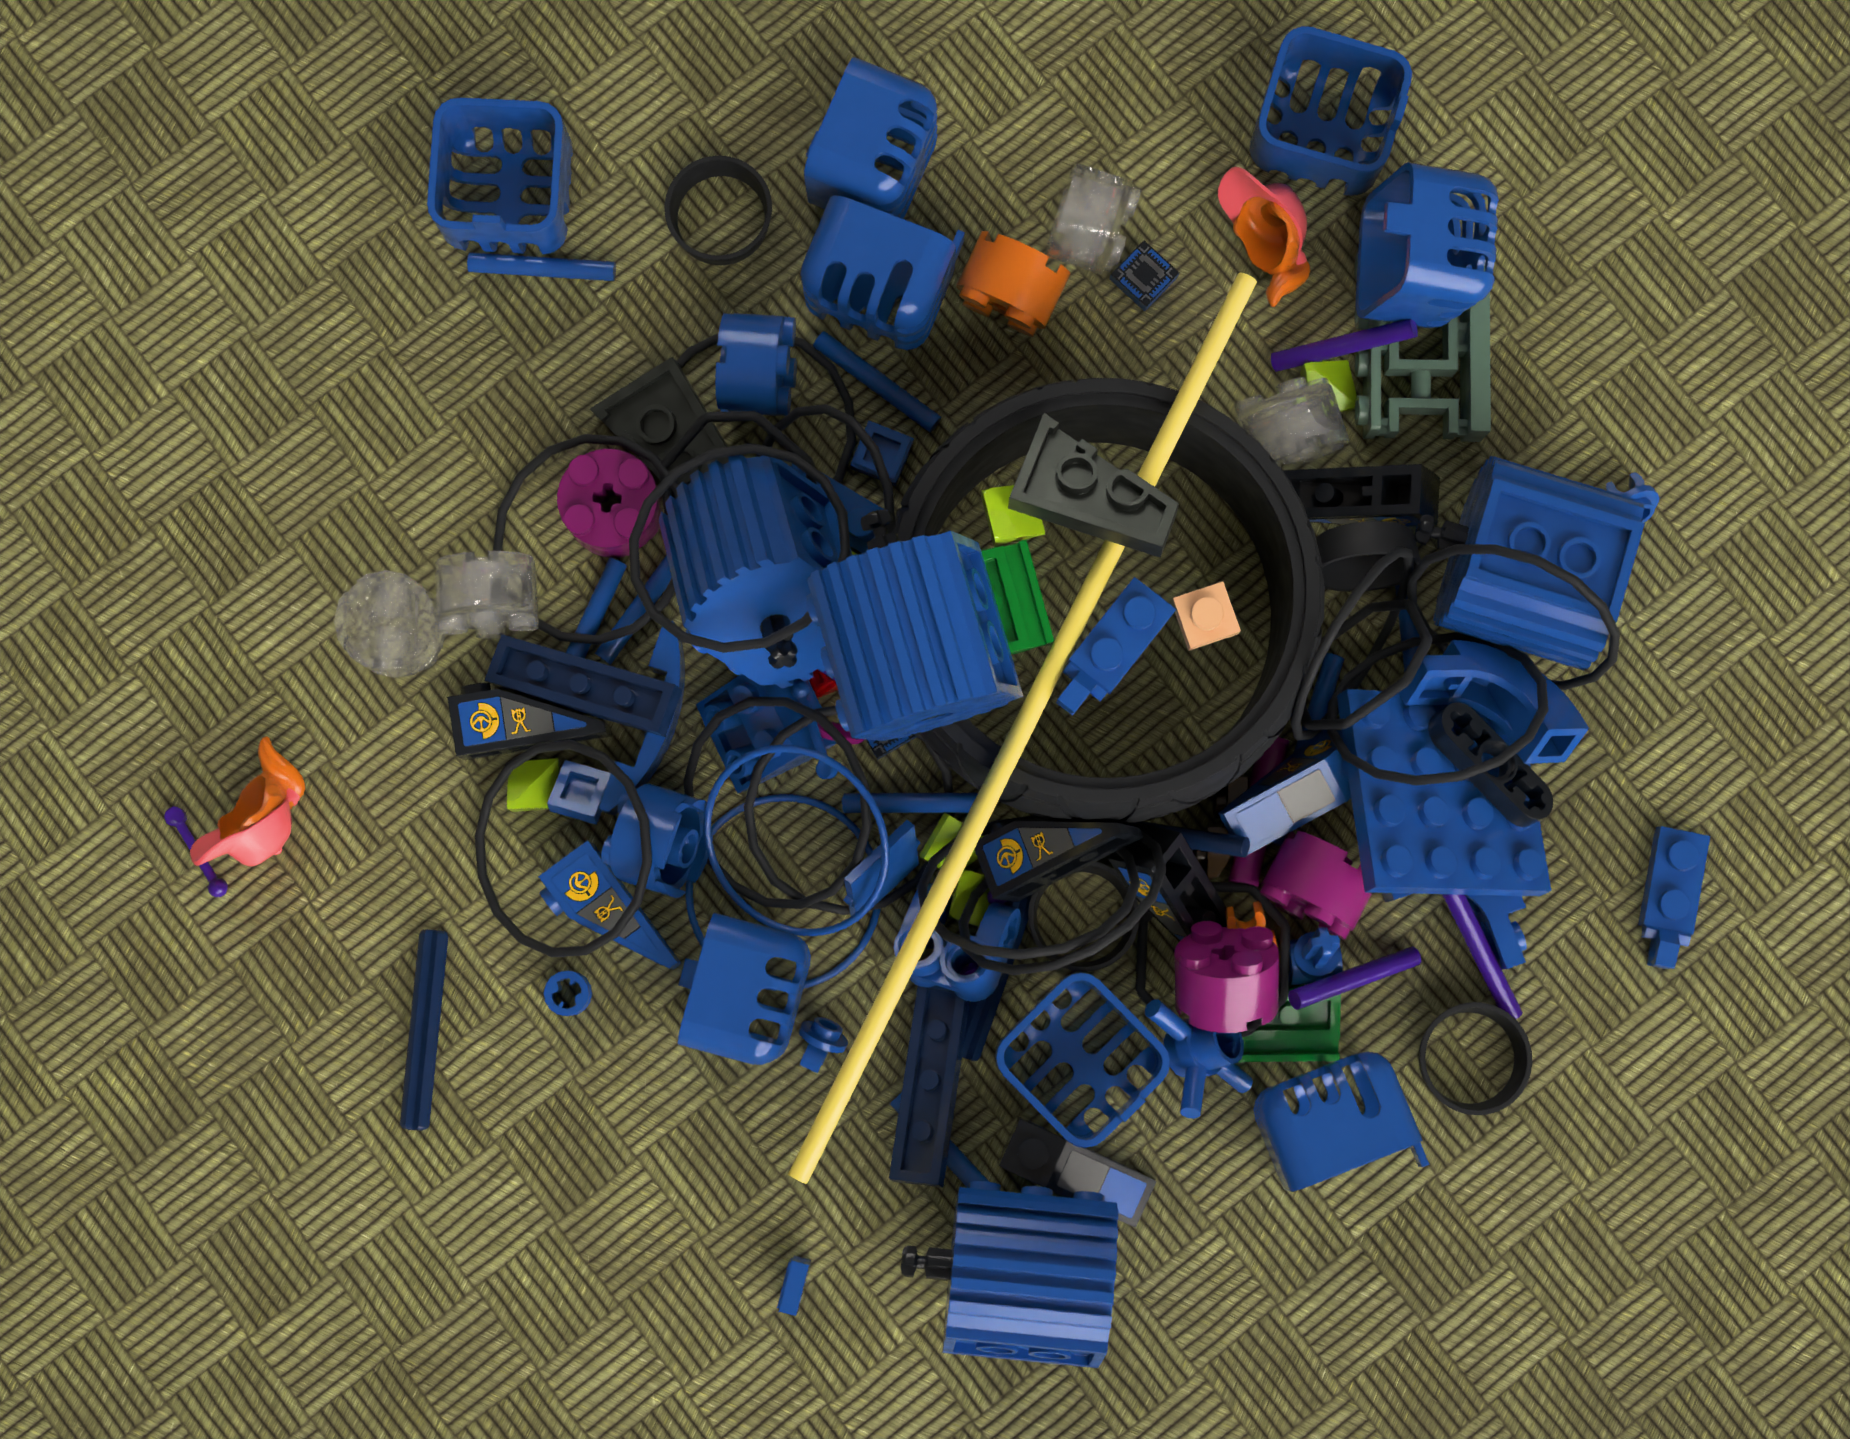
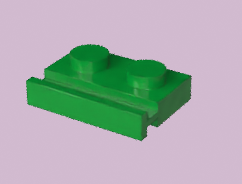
M1027 539L1007 546L1002 545L982 550L1011 655L1053 644L1054 638Z
M1304 985L1289 986V991ZM1341 994L1299 1010L1291 1006L1287 997L1286 1002L1278 1009V1013L1272 1021L1259 1026L1251 1035L1242 1037L1244 1052L1239 1062L1340 1060Z

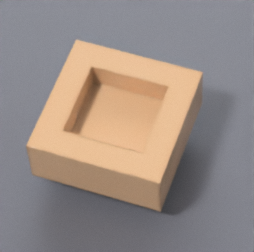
M1223 581L1174 597L1171 600L1172 606L1176 608L1175 614L1188 651L1238 635L1241 632Z

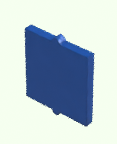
M906 820L888 837L890 850L888 874L879 898L872 908L919 865L917 847L920 841L916 838L915 826L909 820ZM881 844L844 877L847 894L844 902L849 905L850 916L859 911L867 902L877 884L882 861Z

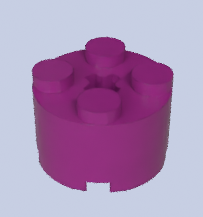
M617 449L591 451L575 457L563 474L557 492L559 514L573 537L590 552L608 558L626 557L630 555L629 538L643 501L657 487V484L645 464L635 456ZM616 495L621 504H613L611 512L606 513L601 503L607 502L609 496ZM662 496L654 503L650 510L639 540V548L644 546L650 539L652 540L660 528L659 517L661 511L663 512Z
M1291 831L1286 835L1261 883L1263 887L1260 891L1261 895L1276 902L1275 907L1300 920L1303 919L1304 915H1307L1319 922L1318 927H1328L1330 934L1338 935L1339 938L1346 940L1349 932L1354 930L1372 893H1365L1361 863L1358 869L1352 867L1353 861L1346 857L1348 852L1301 831H1298L1297 834Z
M1202 921L1193 924L1191 934L1184 937L1176 945L1174 952L1175 1009L1179 1016L1183 1011L1189 1015V1024L1217 1033L1247 1031V1022L1262 1018V1026L1272 1021L1279 1009V950L1273 942L1271 930L1260 926L1246 929H1228L1213 921Z

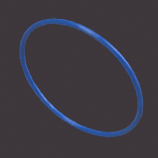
M771 745L752 750L734 760L720 774L713 785L704 814V839L708 858L725 891L751 917L773 929L794 935L822 936L851 926L872 908L879 898L888 874L889 839L882 814L875 800L863 783L849 769L828 755L810 748L796 745ZM789 752L803 754L820 760L844 775L857 788L869 805L881 839V869L871 896L859 911L848 919L832 926L814 929L797 928L778 923L749 906L736 893L724 876L712 843L711 819L714 803L720 788L731 773L740 765L755 757L768 753Z
M795 794L767 795L755 799L753 807L780 801L798 802L817 807L839 819L854 833L857 839L859 838L861 830L852 820L836 808L820 800ZM744 803L731 809L711 826L714 829L713 835L727 821L744 811ZM867 841L865 852L868 856L873 849ZM686 881L687 913L693 932L702 947L705 937L699 927L694 910V882ZM881 908L873 910L867 930L853 952L832 970L821 976L806 980L804 989L835 977L856 960L872 937ZM765 988L767 990L779 991L772 988Z

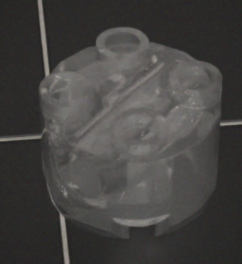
M1075 162L1069 175L1072 181L1069 189L1065 188L1047 243L1050 245L1047 247L1045 255L1051 259L1102 275L1104 270L1111 272L1114 264L1117 265L1126 242V236L1119 234L1121 225H1126L1129 217H1133L1140 198L1141 189L1133 187V181Z
M1305 377L1295 378L1277 385L1278 394L1263 399L1262 395H1258L1234 404L1238 425L1253 436L1272 456L1280 468L1279 461H1282V464L1294 463L1295 467L1330 455L1342 449L1344 444L1350 442L1332 385L1329 384L1327 378L1316 379L1308 383Z
M473 551L447 555L436 560L437 633L455 635L466 633L468 629H476L477 638L497 639L501 637V634L506 635V628L512 631H531L539 628L537 575L535 560L531 555L510 551H488V557L478 558L475 557Z
M384 570L364 575L356 580L357 584L353 585L349 591L344 592L338 601L334 623L337 640L352 659L377 675L392 678L415 675L435 664L438 654L443 648L447 628L443 609L436 597L406 574Z

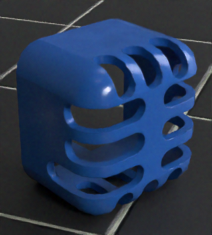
M1301 26L1291 30L1286 34L1281 43L1250 141V154L1258 168L1267 173L1271 170L1284 172L1288 175V179L1294 181L1301 178L1309 179L1316 183L1315 187L1322 189L1326 188L1330 179L1343 180L1346 182L1343 195L1358 196L1367 192L1373 187L1390 155L1396 131L1404 115L1409 97L1407 94L1412 79V70L1409 62L1402 54L1396 51L1318 28ZM1312 60L1319 63L1321 67L1307 110L1302 113H1296L1290 108V99L1302 61ZM1332 68L1343 69L1349 75L1336 116L1331 121H1323L1319 118L1317 111L1328 74ZM1363 68H1375L1381 73L1376 82L1363 126L1359 129H1351L1346 125L1345 118L1356 82ZM1278 80H1281L1289 87V95L1284 98L1275 94ZM1270 106L1281 114V122L1274 125L1267 121ZM1375 110H1391L1386 123L1382 125H1373L1369 120V114ZM1284 133H1291L1296 137L1297 145L1278 139ZM1366 137H1384L1378 150L1374 152H1366L1361 147V141ZM1318 141L1323 144L1325 153L1306 147L1310 142ZM1340 149H1346L1352 154L1353 159L1349 161L1335 157V152Z
M853 57L844 71L819 131H816L806 153L808 158L804 169V179L808 203L825 210L830 196H843L903 219L936 146L937 103L931 91L918 82ZM887 136L913 145L914 149L911 155L891 144L887 140ZM875 162H880L902 171L903 174L900 181L898 182L891 176L877 170Z
M453 98L439 106L433 119L427 206L428 213L447 243L454 248L466 251L469 241H475L479 243L484 252H495L498 242H503L509 245L513 253L524 254L527 243L537 245L543 255L555 252L564 244L568 232L564 215L569 213V185L571 184L573 147L558 110L549 103L541 101ZM474 127H485L492 131L494 143L490 151L480 152L477 150ZM512 128L521 132L522 149L518 153L512 154L505 150L503 129ZM532 130H545L550 133L551 150L549 153L539 155L534 151ZM454 152L465 156L498 158L502 161V168L495 174L462 172L452 166L451 154ZM532 159L553 160L552 177L527 175L523 172V166L528 160ZM452 180L463 184L496 186L500 189V196L494 202L460 200L451 196L449 182ZM530 187L551 188L550 205L525 203L521 200V194L526 188ZM443 205L460 212L494 215L473 214L472 222L449 221L444 217ZM525 216H547L538 224H519L520 220Z
M1407 162L1369 194L1363 205L1359 230L1356 312L1360 318L1389 323L1412 319L1416 322L1417 327H1442L1488 295L1495 281L1493 269L1497 251L1495 235L1498 229L1496 208L1499 201L1497 188L1489 178L1478 173ZM1453 193H1460L1462 195L1467 196L1472 201L1474 209H1471L1469 204L1461 196H1458ZM1481 194L1487 195L1488 212H1486L1485 200ZM1459 220H1462V237H1461V228H1460V221H1459ZM1473 222H1475V225H1474V237H1473Z
M830 196L801 268L800 275L806 306L813 315L821 320H824L827 314L834 316L840 321V327L851 330L854 324L864 328L867 331L868 338L878 341L881 335L892 339L897 349L911 350L917 348L925 342L930 334L955 272V263L964 242L965 232L957 230L952 242L949 238L938 232L843 196ZM902 297L894 326L887 324L895 302ZM866 309V315L861 314L860 312Z
M713 913L699 960L685 959L679 980V986L691 990L679 1031L678 1045L752 1065H763L780 1057L789 1044L810 967L811 954L808 945L802 938L794 934ZM774 957L796 962V971L793 979L789 980L768 974L766 971L767 962ZM765 988L787 992L788 1000L785 1009L758 1003L759 992ZM756 1019H764L779 1023L780 1029L777 1039L749 1032L751 1022Z
M1082 972L1067 975L1044 995L1001 1038L996 1046L994 1055L996 1066L1001 1074L1068 1142L1082 1148L1098 1145L1121 1122H1126L1146 1102L1144 1099L1164 1080L1170 1067L1169 1054L1164 1045L1099 979L1091 974ZM1092 988L1105 1003L1076 1031H1065L1061 1026V1018ZM1067 989L1072 998L1071 1003L1068 1007L1059 1009L1052 1002ZM1045 1010L1050 1016V1024L1044 1030H1037L1030 1023ZM1114 1010L1127 1024L1098 1052L1094 1054L1087 1053L1082 1046L1084 1037L1108 1013ZM1023 1031L1028 1036L1029 1044L1025 1050L1018 1052L1013 1050L1009 1044ZM1133 1032H1137L1145 1039L1149 1045L1119 1074L1109 1075L1105 1072L1104 1061ZM1036 1042H1048L1052 1049L1050 1057L1022 1084L1009 1071L1010 1068ZM1062 1062L1068 1063L1073 1069L1072 1078L1044 1106L1031 1091L1057 1064ZM1132 1065H1140L1152 1075L1139 1089L1133 1086L1127 1079V1070ZM1082 1084L1090 1085L1094 1090L1093 1100L1065 1128L1052 1113L1078 1086ZM1113 1086L1122 1088L1130 1096L1129 1100L1118 1110L1112 1108L1105 1098L1106 1091ZM1093 1107L1100 1109L1109 1118L1096 1132L1092 1131L1084 1122L1085 1112Z
M1368 1051L1349 1055L1315 1070L1295 1076L1287 1081L1270 1086L1263 1090L1255 1100V1120L1282 1187L1286 1191L1294 1192L1408 1147L1411 1148L1418 1167L1430 1165L1421 1145V1141H1423L1395 1071L1389 1061L1378 1053ZM1349 1065L1364 1103L1365 1109L1363 1114L1359 1110L1342 1070V1067ZM1321 1076L1327 1092L1325 1102L1321 1100L1312 1079ZM1334 1080H1335V1082H1336V1084H1337V1086H1338V1089H1339V1092H1340V1096H1339V1093H1338L1337 1088H1336V1086H1335ZM1293 1087L1299 1103V1110L1296 1114L1291 1111L1283 1093L1284 1090Z

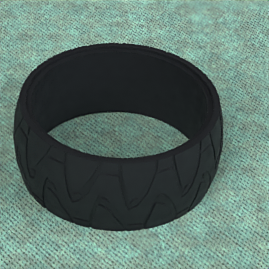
M1124 378L1078 379V382L1067 380L1043 385L1008 397L979 413L973 418L974 421L971 423L967 422L937 448L927 463L919 470L900 503L902 507L895 514V525L892 533H897L899 540L902 542L917 536L937 535L949 514L976 485L999 468L1027 455L1044 413L1059 422L1058 429L1078 442L1084 439L1092 443H1112L1149 451L1179 391L1154 383ZM1201 400L1197 401L1169 460L1194 473L1220 495L1243 523L1261 560L1269 591L1271 622L1267 657L1254 694L1241 717L1226 736L1190 759L1162 770L1117 778L1084 777L1054 771L1019 758L998 800L1025 813L1061 822H1110L1126 824L1162 817L1171 812L1175 813L1219 792L1218 790H1221L1243 775L1270 748L1292 716L1296 696L1310 662L1321 643V625L1324 621L1325 586L1322 562L1315 533L1310 520L1307 518L1303 503L1290 480L1272 456L1251 434L1246 432L1231 418ZM969 719L960 720L947 726L937 727L920 733L928 746L952 770L979 790L981 789L1001 749L1000 745L976 728Z

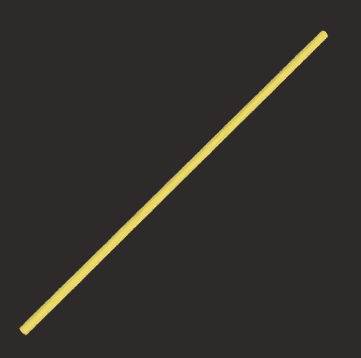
M1237 274L1137 474L1154 487L1257 283L1248 274ZM1104 540L788 1173L792 1178L804 1184L808 1183L1125 546Z

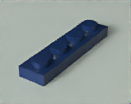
M502 634L484 680L498 688L666 737L682 693V689L675 684Z
M917 986L889 1179L894 1182L943 1188L970 1001H965L959 998L954 991L939 986L929 988Z

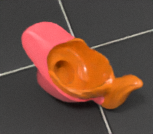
M1232 167L1224 174L1218 187L1219 203L1231 219L1234 233L1242 240L1252 264L1272 275L1270 284L1266 289V296L1269 304L1275 307L1284 295L1295 291L1306 282L1310 274V265L1302 250L1307 232L1306 213L1299 197L1288 185L1271 183L1264 186L1245 169Z
M263 737L258 747V757L263 773L246 785L234 809L218 820V829L201 836L194 842L190 849V857L194 865L199 866L228 854L241 864L253 867L261 864L271 856L282 852V847L291 833V809L303 796L305 782L300 772L275 750L269 737Z

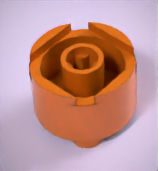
M982 231L956 287L961 291L959 296L964 299L963 305L986 317H989L992 310H995L1009 320L1007 323L1009 327L1033 337L1037 328H1046L1071 273L1061 264L1057 273L1046 267L1049 256L1022 242L998 234L995 241L992 242L989 232Z

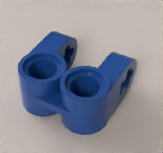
M929 882V884H928V886H927V892H928V893H929V891H930V889H931L933 883H930V882ZM918 890L895 937L893 948L896 957L920 911ZM952 895L939 919L943 925H945L950 911ZM995 901L992 902L983 916L976 936H970V940L980 945L1013 948L1021 922L1020 910ZM934 930L925 949H934L932 954L925 960L918 961L910 977V981L919 987H943L954 991L959 998L965 1001L977 1002L993 994L998 986L1002 972L984 969L979 966L972 974L960 975V971L964 966L975 961L962 950V947L942 939ZM983 955L986 959L1007 963L1008 958Z

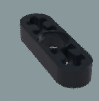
M1455 702L1436 712L1430 718L1428 724L1429 736L1432 742L1459 771L1481 763L1483 753L1496 757L1509 747L1470 706L1464 703ZM1454 722L1459 727L1456 731L1457 735H1455L1451 730L1454 726ZM1474 740L1477 746L1469 750L1468 747L1474 744ZM1517 754L1499 766L1498 777L1492 776L1486 771L1467 778L1508 821L1516 826H1530L1547 817L1552 811L1553 796L1549 787L1527 764L1523 763ZM1510 780H1513L1512 783H1510V784L1507 785V787H1508V789H1507V788L1504 786V784L1507 783V782L1510 781ZM1525 795H1527V797L1529 798V801L1527 802V807L1523 804V802L1526 799Z

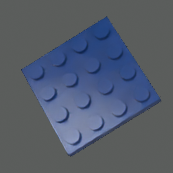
M1346 689L1337 695L1340 719L1346 718L1382 691ZM1397 693L1351 727L1341 729L1343 741L1349 751L1378 769L1416 776L1459 771L1434 745L1428 731L1430 718L1448 705L1405 706L1400 695ZM1476 712L1509 746L1512 744L1507 735L1494 722ZM1454 722V726L1451 730L1455 735H1457L1456 731L1459 727ZM1474 740V744L1468 747L1469 750L1477 746ZM1483 753L1482 762L1494 757L1488 753ZM1346 761L1365 893L1542 896L1551 891L1540 820L1527 827H1519L1512 824L1468 779L1457 782L1416 786L1374 778ZM1499 766L1487 772L1492 776L1498 777ZM1513 780L1508 781L1504 786L1508 789L1507 785L1512 783ZM1525 795L1526 799L1523 802V804L1527 807V802L1529 801V798L1527 797V795Z

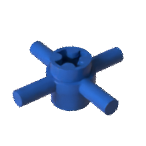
M1154 999L1147 1004L1145 1015L1166 1032L1164 1047L1169 1054L1170 1068L1176 1075L1182 1078L1185 1077L1180 1108L1182 1116L1192 1119L1200 1117L1206 1077L1217 1074L1239 1093H1245L1252 1087V1077L1236 1064L1241 1060L1244 1052L1241 1032L1217 1033L1202 1030L1189 1024V1018L1181 1019L1158 999Z

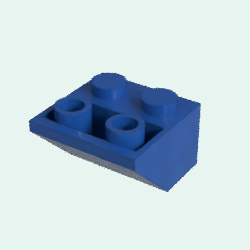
M742 674L697 703L696 706L705 726H707L717 712L748 697H788L799 702V699L793 697L791 686L781 688L776 684L761 686ZM807 680L806 682L810 685L808 697L812 709L822 708L809 680ZM751 706L724 719L712 733L711 738L726 769L734 760L745 753L769 746L781 730L804 717V715L785 706ZM808 726L786 738L782 744L802 746L815 750ZM822 738L826 750L837 744L833 740ZM789 752L775 753L763 769L759 784L811 760L812 757ZM761 756L740 765L729 776L737 794L748 790L754 765Z

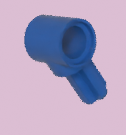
M1328 927L1317 928L1315 932H1309L1299 939L1290 940L1289 986L1309 984L1343 971L1340 938L1338 935H1330Z

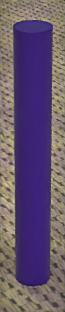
M1406 319L1271 353V364L1274 371L1278 372L1303 366L1305 363L1319 362L1416 338L1418 336L1417 325L1412 319Z
M1442 894L1497 1007L1518 1019L1523 1012L1466 896Z
M1408 947L1290 990L1288 993L1289 1002L1294 1009L1299 1010L1416 967L1421 963V955L1415 947Z

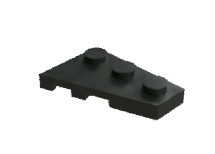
M1044 413L1009 497L1008 509L1161 558L1177 515L1179 503L1129 469L1119 470L1098 456V449L1084 439H1081L1079 442L1058 429L1059 422Z

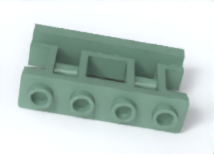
M1358 252L1356 253V257H1355V269H1354L1355 280H1356V281H1357ZM1490 292L1483 300L1477 302L1473 307L1460 315V323L1458 322V317L1442 326L1443 360L1399 359V342L1355 353V376L1363 377V395H1357L1355 401V424L1363 425V439H1374L1375 436L1395 438L1399 433V414L1443 415V439L1460 437V442H1481L1491 431ZM1355 305L1356 329L1365 330L1389 324V322L1360 318L1357 315ZM1381 356H1384V376H1411V398H1388L1384 404V418H1381ZM1458 357H1460V419L1459 399L1431 398V377H1453L1458 371Z

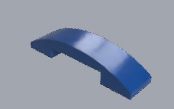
M663 627L661 628L648 666L654 673L666 676L664 682L675 684L682 689V693L666 737L646 732L634 767L615 761L621 770L633 781L635 788H639L649 782L666 754L675 733L684 696L685 658L683 643ZM612 773L610 774L599 809L615 816L618 813L619 798L625 787Z

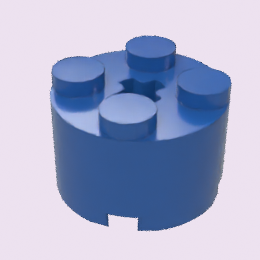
M741 313L723 314L717 346H722L720 362H716L715 373L716 401L721 412L755 411L761 415L786 416L790 413L791 388H795L797 375L796 358H790V347H794L796 337V319L794 317Z
M644 784L636 788L648 816L650 827L652 865L645 889L673 898H679L687 893L680 890V888L686 881L696 883L708 859L704 839V814L707 801L652 784ZM625 789L619 798V816L613 834L603 844L601 859L604 864L611 866L612 872L618 880L637 885L642 865L640 823ZM711 828L712 841H713V831H714V829Z

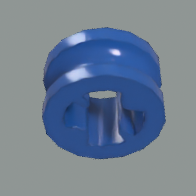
M568 970L558 972L551 976L545 985V1002L549 1009L558 1015H578L586 1010L591 1002V984L585 976L578 972ZM565 979H570V985L578 983L581 988V993L575 996L576 1005L572 1008H566L567 1002L559 1004L555 996L556 993L562 990L561 981Z

